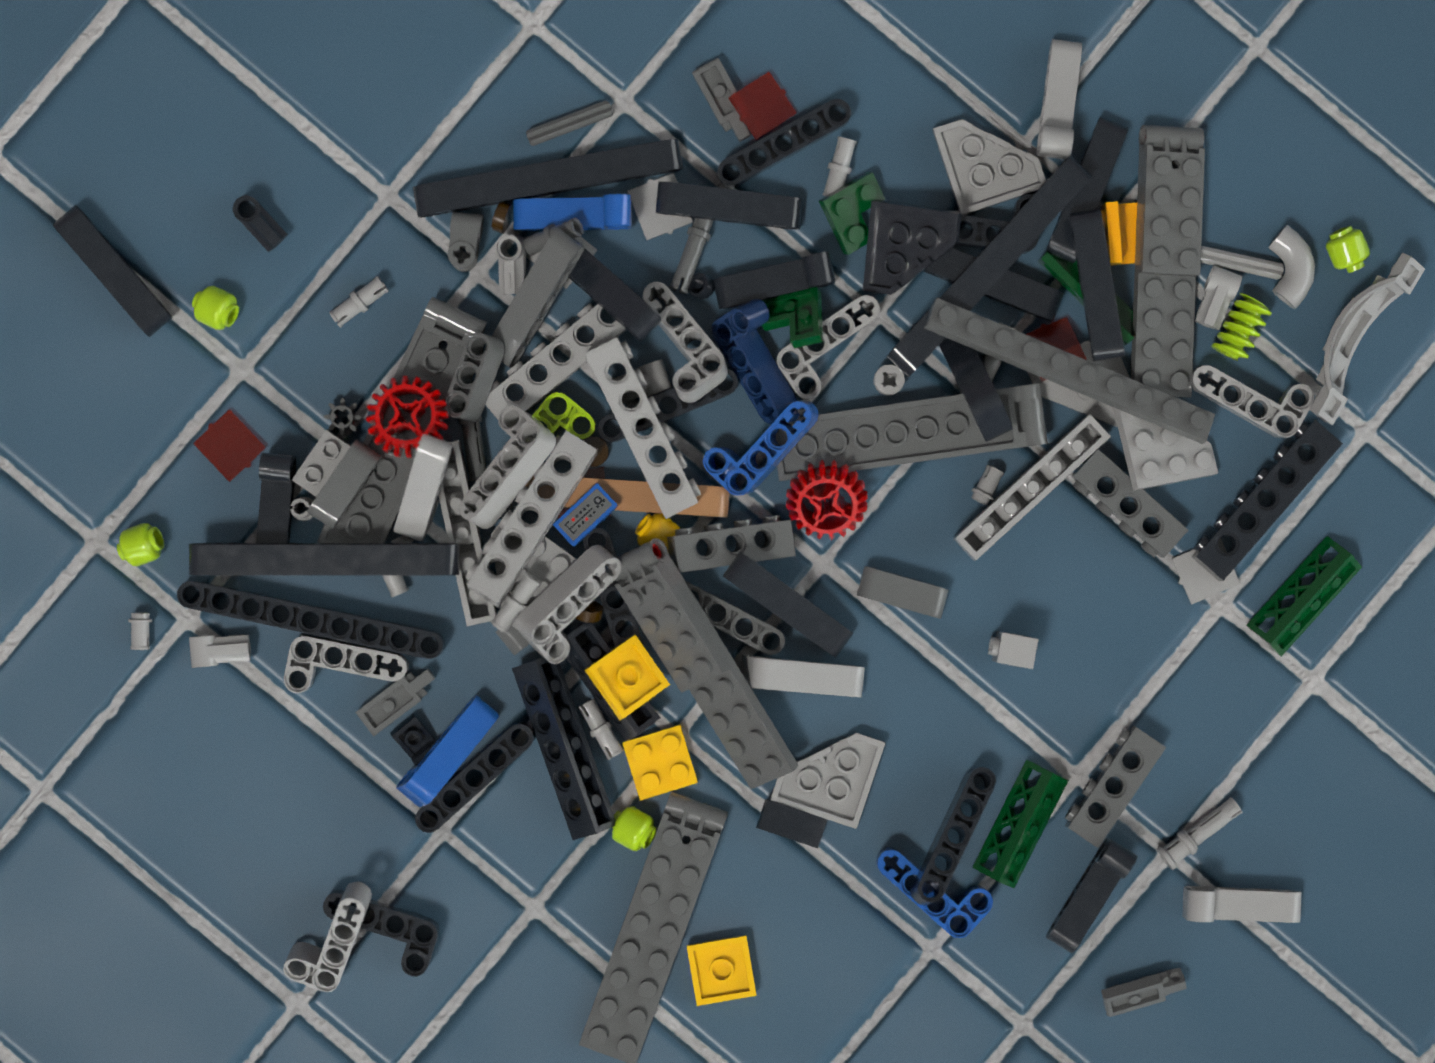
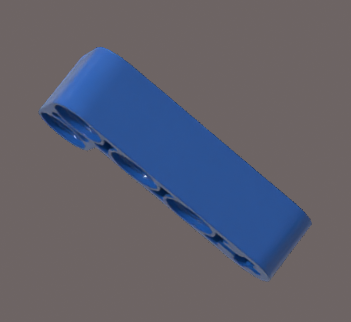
M609 194L603 197L514 199L513 228L514 231H543L548 225H559L572 218H577L581 222L583 230L632 229L631 195Z
M810 401L791 403L742 458L728 447L712 448L703 457L704 468L732 495L740 496L752 493L814 426L819 415L817 407ZM805 409L804 417L806 420H798L793 426L789 424V422H795L800 416L797 410ZM779 429H783L787 433L788 438L784 445H780L776 441V433ZM760 451L764 452L767 456V464L763 468L756 463V455ZM717 453L723 454L726 460L722 469H719L714 462ZM740 473L747 478V486L743 490L738 488L736 484V478Z
M475 695L420 763L405 774L396 786V789L419 808L429 804L496 722L500 714Z
M884 848L877 855L876 864L880 872L954 938H963L970 934L993 906L992 896L987 889L982 886H973L957 902L944 893L943 906L936 911L930 910L927 905H920L912 898L911 890L905 887L906 878L909 875H917L919 869L895 848ZM894 855L897 856L895 862L901 869H904L906 864L909 866V868L902 871L898 880L894 878L899 875L891 866L887 869L883 868L886 864L883 860L885 856L890 858ZM924 882L922 892L926 897L930 898L934 894L933 887L929 883ZM975 893H983L986 896V903L981 908H974L970 904V899ZM957 915L963 916L966 919L965 927L959 931L950 928L951 919Z

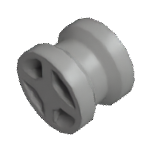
M884 365L874 375V386L883 395H894L904 386V374L895 365Z

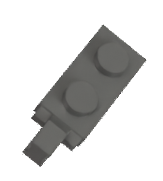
M719 58L692 71L695 81L725 132L732 129L739 142L749 138L750 133L744 124L745 121L750 119L747 109Z
M429 668L418 677H415L410 672L355 713L374 737L423 700L422 698L428 694L423 687L436 677Z
M1181 968L1160 972V974L1144 976L1138 980L1121 985H1114L1101 990L1106 1014L1112 1017L1166 1001L1165 996L1185 990L1187 987Z

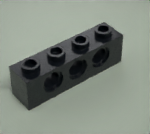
M584 622L564 636L570 645V651L566 657L567 661L626 741L638 736L660 719V716L649 701L622 720H619L585 671L612 651L592 623Z

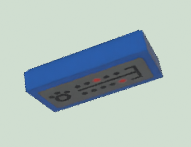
M596 483L553 526L573 547H576L618 507V504Z

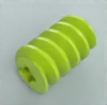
M1240 293L1245 301L1235 300L1234 306L1239 311H1229L1228 313L1233 322L1225 321L1222 324L1228 333L1218 332L1217 338L1222 344L1212 343L1211 345L1219 353L1238 361L1239 357L1249 358V355L1243 350L1244 347H1255L1249 338L1250 336L1260 337L1261 334L1255 329L1256 325L1266 326L1261 315H1272V312L1266 305L1243 293Z

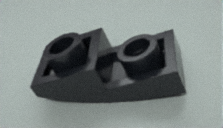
M414 714L390 732L393 739L408 754L416 766L436 743V739Z
M765 799L756 828L818 849L827 819Z

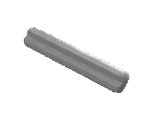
M1201 246V263L1215 265L1276 280L1281 279L1283 275L1284 265L1282 263Z

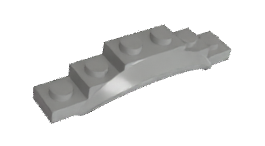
M1402 253L1393 265L1387 279L1377 275L1372 285L1355 298L1353 297L1336 319L1327 342L1322 349L1325 351L1324 365L1316 378L1323 387L1316 395L1309 409L1324 422L1333 426L1348 400L1343 396L1347 370L1352 356L1369 326L1403 293L1410 295L1423 274L1425 268L1412 256Z

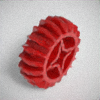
M403 376L402 385H399L397 380L392 378L391 384L393 387L391 389L382 384L380 388L384 394L380 396L377 393H373L372 398L378 403L377 405H367V409L375 413V415L366 416L367 423L375 424L368 429L370 435L378 434L374 442L376 445L384 443V452L388 453L394 447V456L399 458L402 455L403 449H405L406 457L411 459L413 457V449L417 451L423 434L443 440V436L437 431L438 429H448V425L440 420L449 418V413L440 410L447 405V402L444 399L437 400L441 392L439 389L431 391V382L427 381L421 387V379L416 376L413 379L412 385H410L408 376ZM414 394L423 397V399L420 401L415 400L411 404H405L397 397ZM391 404L395 410V415L389 422L390 425L385 429L384 414L388 405ZM430 406L431 421L428 428L424 431L420 425V419L426 413L425 409ZM399 407H402L405 412L408 411L411 414L412 421L416 425L415 428L410 422L407 423L404 420L403 413L399 410ZM405 430H410L417 435V438L411 440H398L391 437L395 433L400 434Z
M821 460L817 468L809 463L808 472L799 469L797 472L798 478L791 479V488H788L786 491V497L788 498L786 508L791 510L789 517L791 520H796L798 530L806 527L805 533L807 536L815 531L819 540L823 537V534H829V538L833 540L836 532L844 537L846 535V528L855 530L856 522H862L864 519L862 512H866L868 508L866 502L868 492L863 490L865 488L863 479L857 480L858 473L856 470L848 473L849 467L847 464L837 468L835 460L832 461L831 466H825V462ZM840 487L844 488L851 496L852 500L850 503L846 502L844 497L840 495ZM803 497L808 498L809 503L814 505V513L806 508L802 501Z

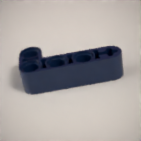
M754 298L717 319L712 324L711 329L715 341L759 416L767 424H772L791 403L797 402V399L756 330L768 321L769 310L762 300Z

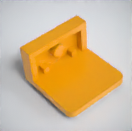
M1118 201L1105 202L1101 206V214L1110 266L1135 264L1137 202L1118 204Z

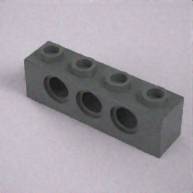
M1099 449L1091 454L1071 476L1076 481L1073 486L1085 497L1089 494L1098 501L1095 506L1107 517L1113 514L1121 521L1118 527L1129 537L1132 538L1135 534L1143 541L1141 547L1153 558L1156 555L1165 557L1189 531L1143 489L1133 491L1130 477ZM1101 477H1108L1112 481L1113 487L1108 494H1102L1097 488L1098 480ZM1125 497H1130L1135 503L1134 511L1128 515L1124 514L1120 509V502ZM1148 517L1154 518L1158 525L1156 532L1152 535L1145 533L1142 527L1144 520Z
M777 515L763 517V524L752 525L751 519L733 522L734 528L723 529L722 523L704 526L705 532L694 533L693 527L675 530L676 536L667 537L669 556L679 572L729 566L740 551L755 562L796 556L791 520L781 521V516ZM758 531L765 536V544L761 548L754 541L755 534ZM729 535L736 540V548L733 552H730L725 546V540ZM700 539L707 544V552L704 556L699 555L696 551V544Z
M1132 726L1130 730L1125 728L1116 740L1119 746L1114 754L1108 753L1099 766L1102 770L1096 780L1091 778L1082 791L1085 797L1079 805L1074 803L1065 816V819L1068 820L1065 826L1097 848L1104 841L1166 749L1164 745L1135 726ZM1133 751L1137 755V763L1132 768H1126L1122 762L1123 756L1127 752ZM1110 777H1118L1121 783L1120 789L1115 793H1108L1105 788L1106 781ZM1094 802H1101L1104 807L1103 814L1098 818H1091L1088 813L1089 806Z

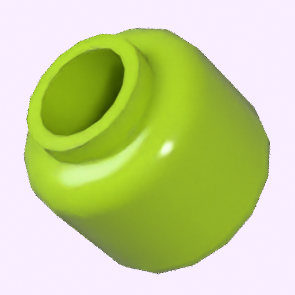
M1346 226L1329 234L1330 239L1326 242V250L1334 268H1346L1347 272L1351 273L1365 266L1363 261L1370 256V249L1361 230L1352 229V226Z
M208 286L203 291H198L192 300L195 319L215 330H222L225 327L232 326L238 317L239 306L235 296L216 286Z
M140 523L127 528L120 534L119 543L117 544L118 555L122 560H126L130 565L136 567L152 562L160 557L165 544L162 533L157 527H153L148 523Z
M633 806L625 808L622 812L616 811L614 814L616 822L615 826L612 827L613 840L632 851H638L641 848L646 849L651 844L657 828L654 827L653 818Z

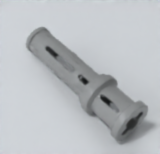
M1230 797L1187 831L1180 830L1174 840L1164 847L1159 846L1156 850L1169 868L1174 870L1177 868L1176 864L1189 854L1194 855L1197 853L1198 846L1243 812L1235 800Z

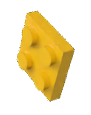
M636 635L627 639L585 670L619 720L624 719L670 685Z
M680 724L622 742L640 801L698 783Z
M746 935L687 945L697 1006L757 996Z

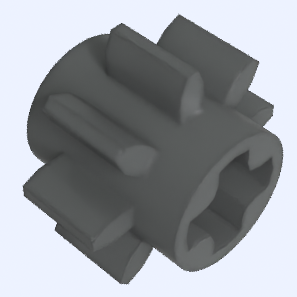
M341 398L340 405L337 407L329 403V407L332 409L331 414L323 416V418L332 422L328 430L333 431L338 427L340 428L341 436H345L346 429L348 428L357 431L354 425L355 420L363 419L362 416L355 415L354 413L358 405L354 403L347 407L345 398ZM339 410L350 412L347 416L350 420L348 424L343 422L338 424L336 422L339 419L337 415Z

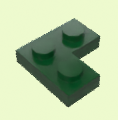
M873 172L861 175L818 201L843 253L846 255L855 252L867 244L869 230L861 213L871 208L872 200H885Z
M818 287L762 300L769 310V319L762 325L764 331L790 326V343L794 349L823 342L822 298Z

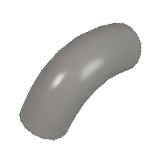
M1286 225L1268 246L1271 251L1282 259L1285 265V273L1272 292L1289 307L1296 309L1305 299L1314 282L1315 261L1309 245L1299 233L1289 225Z

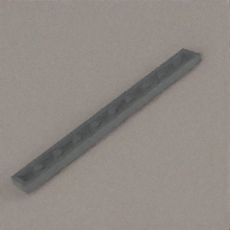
M939 298L933 301L924 327L925 329L1200 444H1204L1207 441L1215 417L1214 413Z

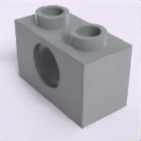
M325 430L292 478V481L314 496H317L351 445L331 431Z
M997 631L996 637L991 636L988 654L993 655L992 661L996 663L1033 669L1038 639Z

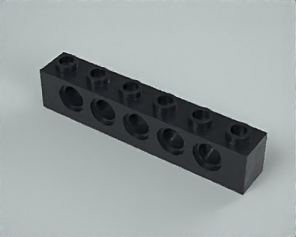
M1312 420L1308 424L1305 421L1302 422L1298 431L1293 435L1296 438L1289 446L1283 444L1273 455L1276 461L1271 467L1267 469L1264 466L1253 478L1256 484L1248 492L1244 489L1233 501L1236 507L1228 515L1224 512L1215 521L1213 526L1216 530L1209 538L1204 535L1193 547L1196 552L1192 558L1218 581L1225 580L1343 444L1317 420ZM1301 445H1306L1311 450V457L1307 462L1302 461L1298 457V448ZM1282 467L1287 468L1291 472V480L1288 484H1282L1278 479V471ZM1262 490L1268 491L1272 497L1268 507H1263L1258 502V494ZM1242 513H1247L1252 519L1251 527L1247 530H1243L1238 525V517ZM1223 535L1229 537L1232 541V548L1227 553L1222 552L1218 548V540Z
M542 657L512 668L572 840L594 835L614 827L616 820L560 663L552 664Z

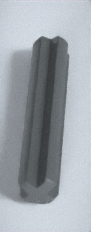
M605 100L526 131V135L530 145L535 146L609 118L613 115V110L610 102Z

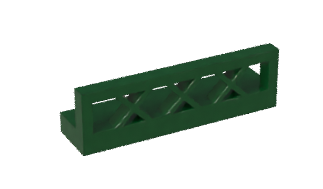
M1046 252L1038 262L1084 307L1077 262L1071 263ZM1115 294L1123 346H1125L1134 339L1132 336L1133 311Z
M1326 536L1246 626L1282 657L1359 572L1362 566L1350 552ZM1330 547L1338 553L1331 562L1322 563V556ZM1315 572V580L1310 585L1302 586V578L1307 573ZM1295 594V602L1290 607L1281 608V601L1286 596ZM1275 617V624L1267 633L1259 628L1266 618Z
M1026 759L972 868L1015 889L1069 780ZM1032 770L1041 773L1036 786L1029 788L1027 780ZM1024 798L1025 808L1023 812L1015 815L1014 806L1016 802ZM1010 825L1012 834L1009 840L1001 842L1000 834L1003 828ZM997 853L998 861L993 871L984 867L989 855Z

